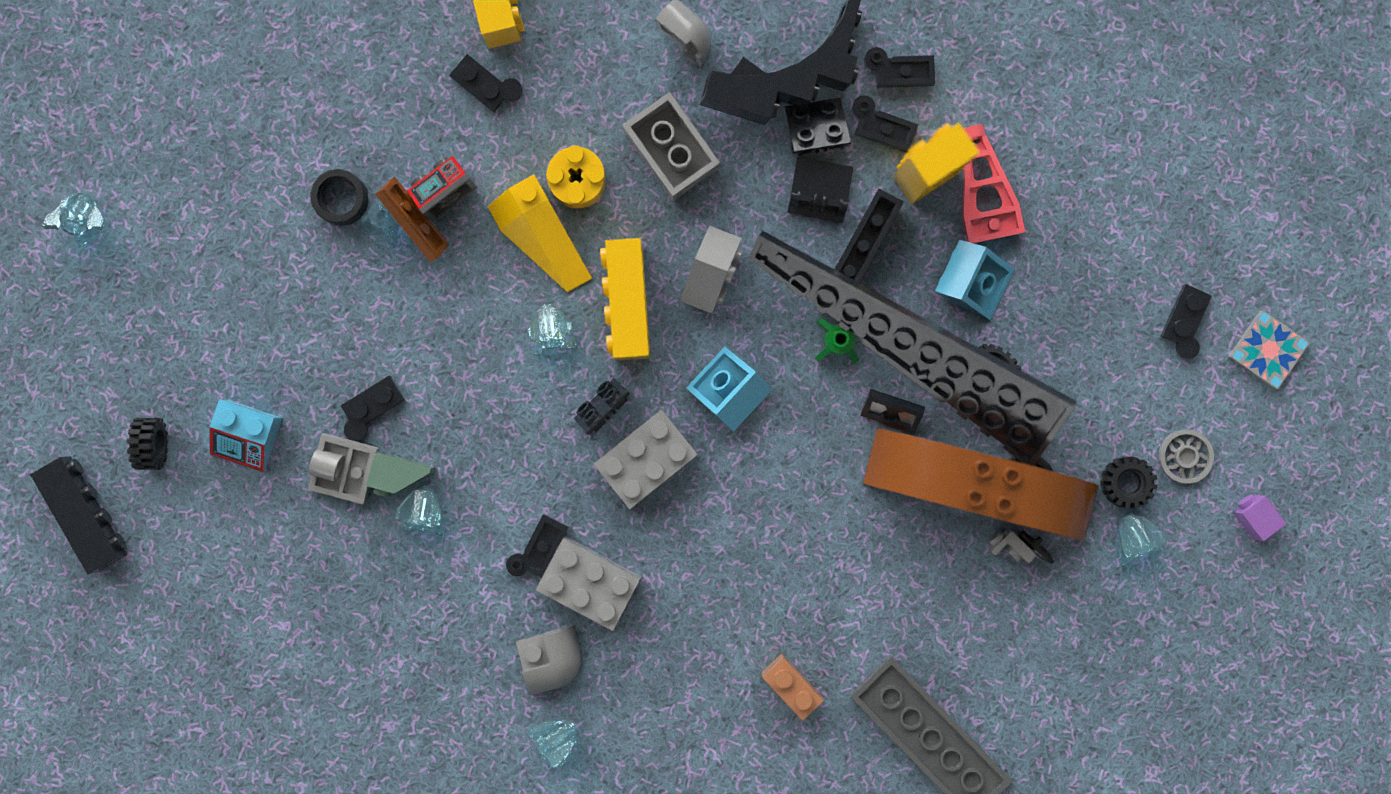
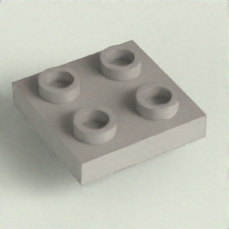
M326 433L321 434L318 449L314 452L309 466L311 478L308 490L365 504L370 489L366 484L375 452H379V448Z

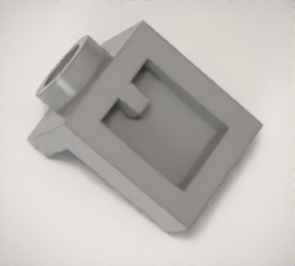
M1006 529L1004 532L1002 530L997 531L990 538L989 543L991 545L987 548L990 553L997 555L1008 545L1005 551L1017 562L1022 559L1030 563L1037 556L1009 529Z

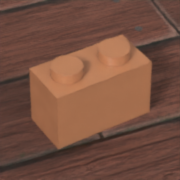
M783 654L776 658L761 673L763 679L802 721L824 701L821 694Z

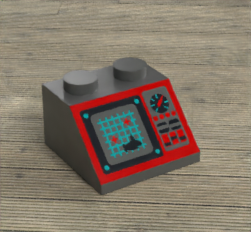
M453 156L449 159L444 157L433 166L435 170L427 176L423 174L414 179L410 184L412 187L407 190L422 214L432 222L477 188Z

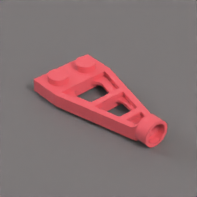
M980 124L964 128L971 140H980L979 143H974L980 153L963 169L962 222L966 241L976 244L1025 233L1020 204L985 134L984 125ZM986 158L992 171L991 178L979 181L974 179L973 161L975 159ZM988 185L993 186L1002 200L1001 207L985 212L979 211L976 207L978 189Z

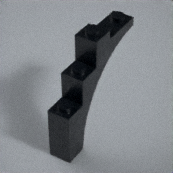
M847 0L843 4L836 25L826 41L815 52L794 65L779 71L759 75H733L711 70L706 78L699 105L765 125L771 118L776 117L780 104L779 101L805 108L811 101L816 100L820 85L844 92L851 84L854 85L859 73V68L855 67L858 57L850 55L855 43V38L851 37L853 29L858 27L862 16V11L858 10L861 0Z

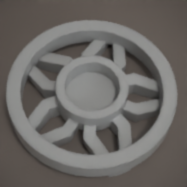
M1193 430L1173 432L1164 439L1159 449L1158 457L1161 469L1166 476L1179 483H1195L1202 480L1210 472L1214 463V451L1211 443L1204 435ZM1184 434L1192 435L1186 440L1185 444L1178 438V436ZM1197 438L1196 446H1190V443ZM1171 441H1176L1180 447L1175 449ZM1201 442L1206 448L1207 456L1203 453H1198ZM1168 446L1170 451H1172L1174 454H1169L1165 458V452ZM1199 457L1206 460L1207 463H1198ZM1174 458V465H1166V462ZM1194 466L1197 468L1205 467L1200 474L1193 477ZM1179 467L1178 472L1181 478L1175 476L1169 469H1177ZM1184 468H1189L1188 479L1185 477Z

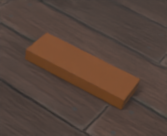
M395 177L388 180L375 193L377 198L430 263L436 260L448 247L449 243L433 223L422 214L411 196Z

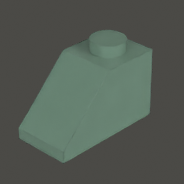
M375 452L366 486L374 488V494L390 497L391 493H399L433 474L436 467L382 452Z

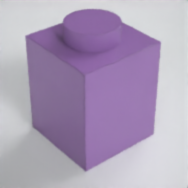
M1248 495L1238 502L1239 508L1233 512L1254 540L1265 541L1286 525V522L1266 496Z

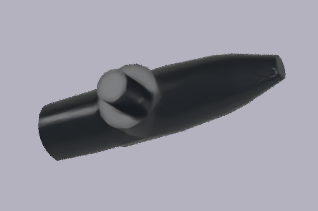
M1024 530L1017 535L1039 558L1051 564L1054 562L1050 553L1040 544L1043 541L1041 537L1035 540Z

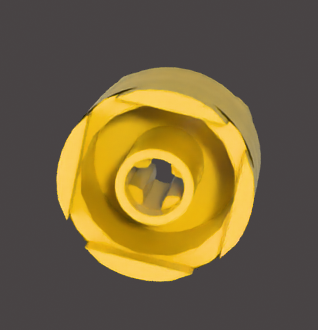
M576 145L559 151L548 165L546 172L548 186L555 198L564 206L570 208L590 207L602 197L606 186V174L600 159L592 151ZM574 173L579 175L581 173L583 180L580 183L576 180L572 183L571 175Z

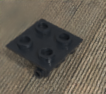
M841 98L810 102L805 108L795 105L785 106L792 140V154L798 153V156H802V154L811 153L812 150H815V153H819V149L827 152V148L829 150L836 148L844 149V146L851 144Z
M797 157L787 213L843 223L848 207L847 200L853 167Z
M615 378L610 382L608 380L603 382L596 391L597 395L590 402H584L576 411L577 415L574 419L587 435H591L594 431L597 433L606 423L604 418L609 420L608 414L610 412L615 414L614 408L616 407L619 410L628 401L627 397L630 393Z

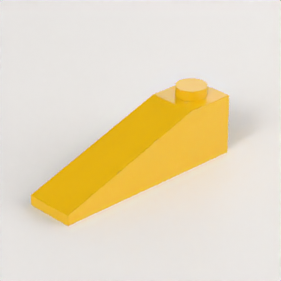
M534 174L508 188L487 206L501 232L566 292L592 279Z

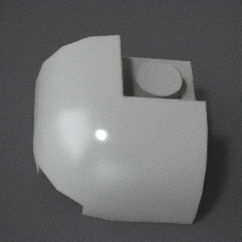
M672 0L656 17V27L679 44V52L701 69L710 55L711 36L708 26L682 2Z
M574 625L516 641L523 668V678L530 695L561 688L571 683L578 675L581 666V651Z

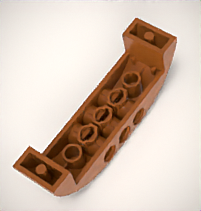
M878 428L876 429L863 484L1083 541L1086 539L1099 487L1097 484L1049 470Z

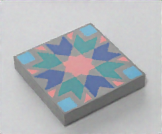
M1261 310L1235 345L1228 358L1272 389L1278 390L1310 342L1264 310Z

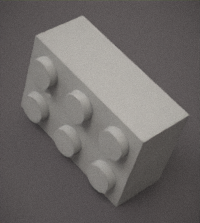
M670 92L622 125L624 133L672 201H675L720 169L719 160Z
M661 409L596 461L594 465L627 507L631 509L698 454Z
M565 536L536 591L613 631L641 576Z

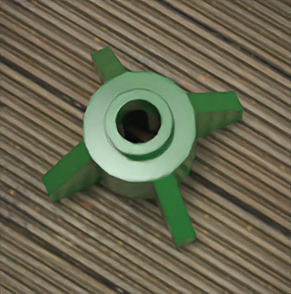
M821 317L817 323L826 332L823 341L825 349L815 357L817 362L828 353H831L833 355L845 354L853 364L857 363L859 359L852 349L855 343L854 333L850 330L846 332L838 325L832 326ZM836 335H844V344L840 345L835 341Z

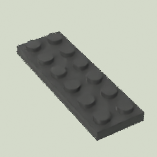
M891 655L850 694V697L944 794H1001L1013 782Z

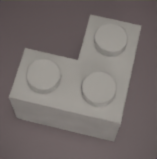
M709 226L694 259L680 299L681 302L709 313H713L716 303L722 305L728 290L723 287L724 282L730 284L743 252L738 249L742 238Z

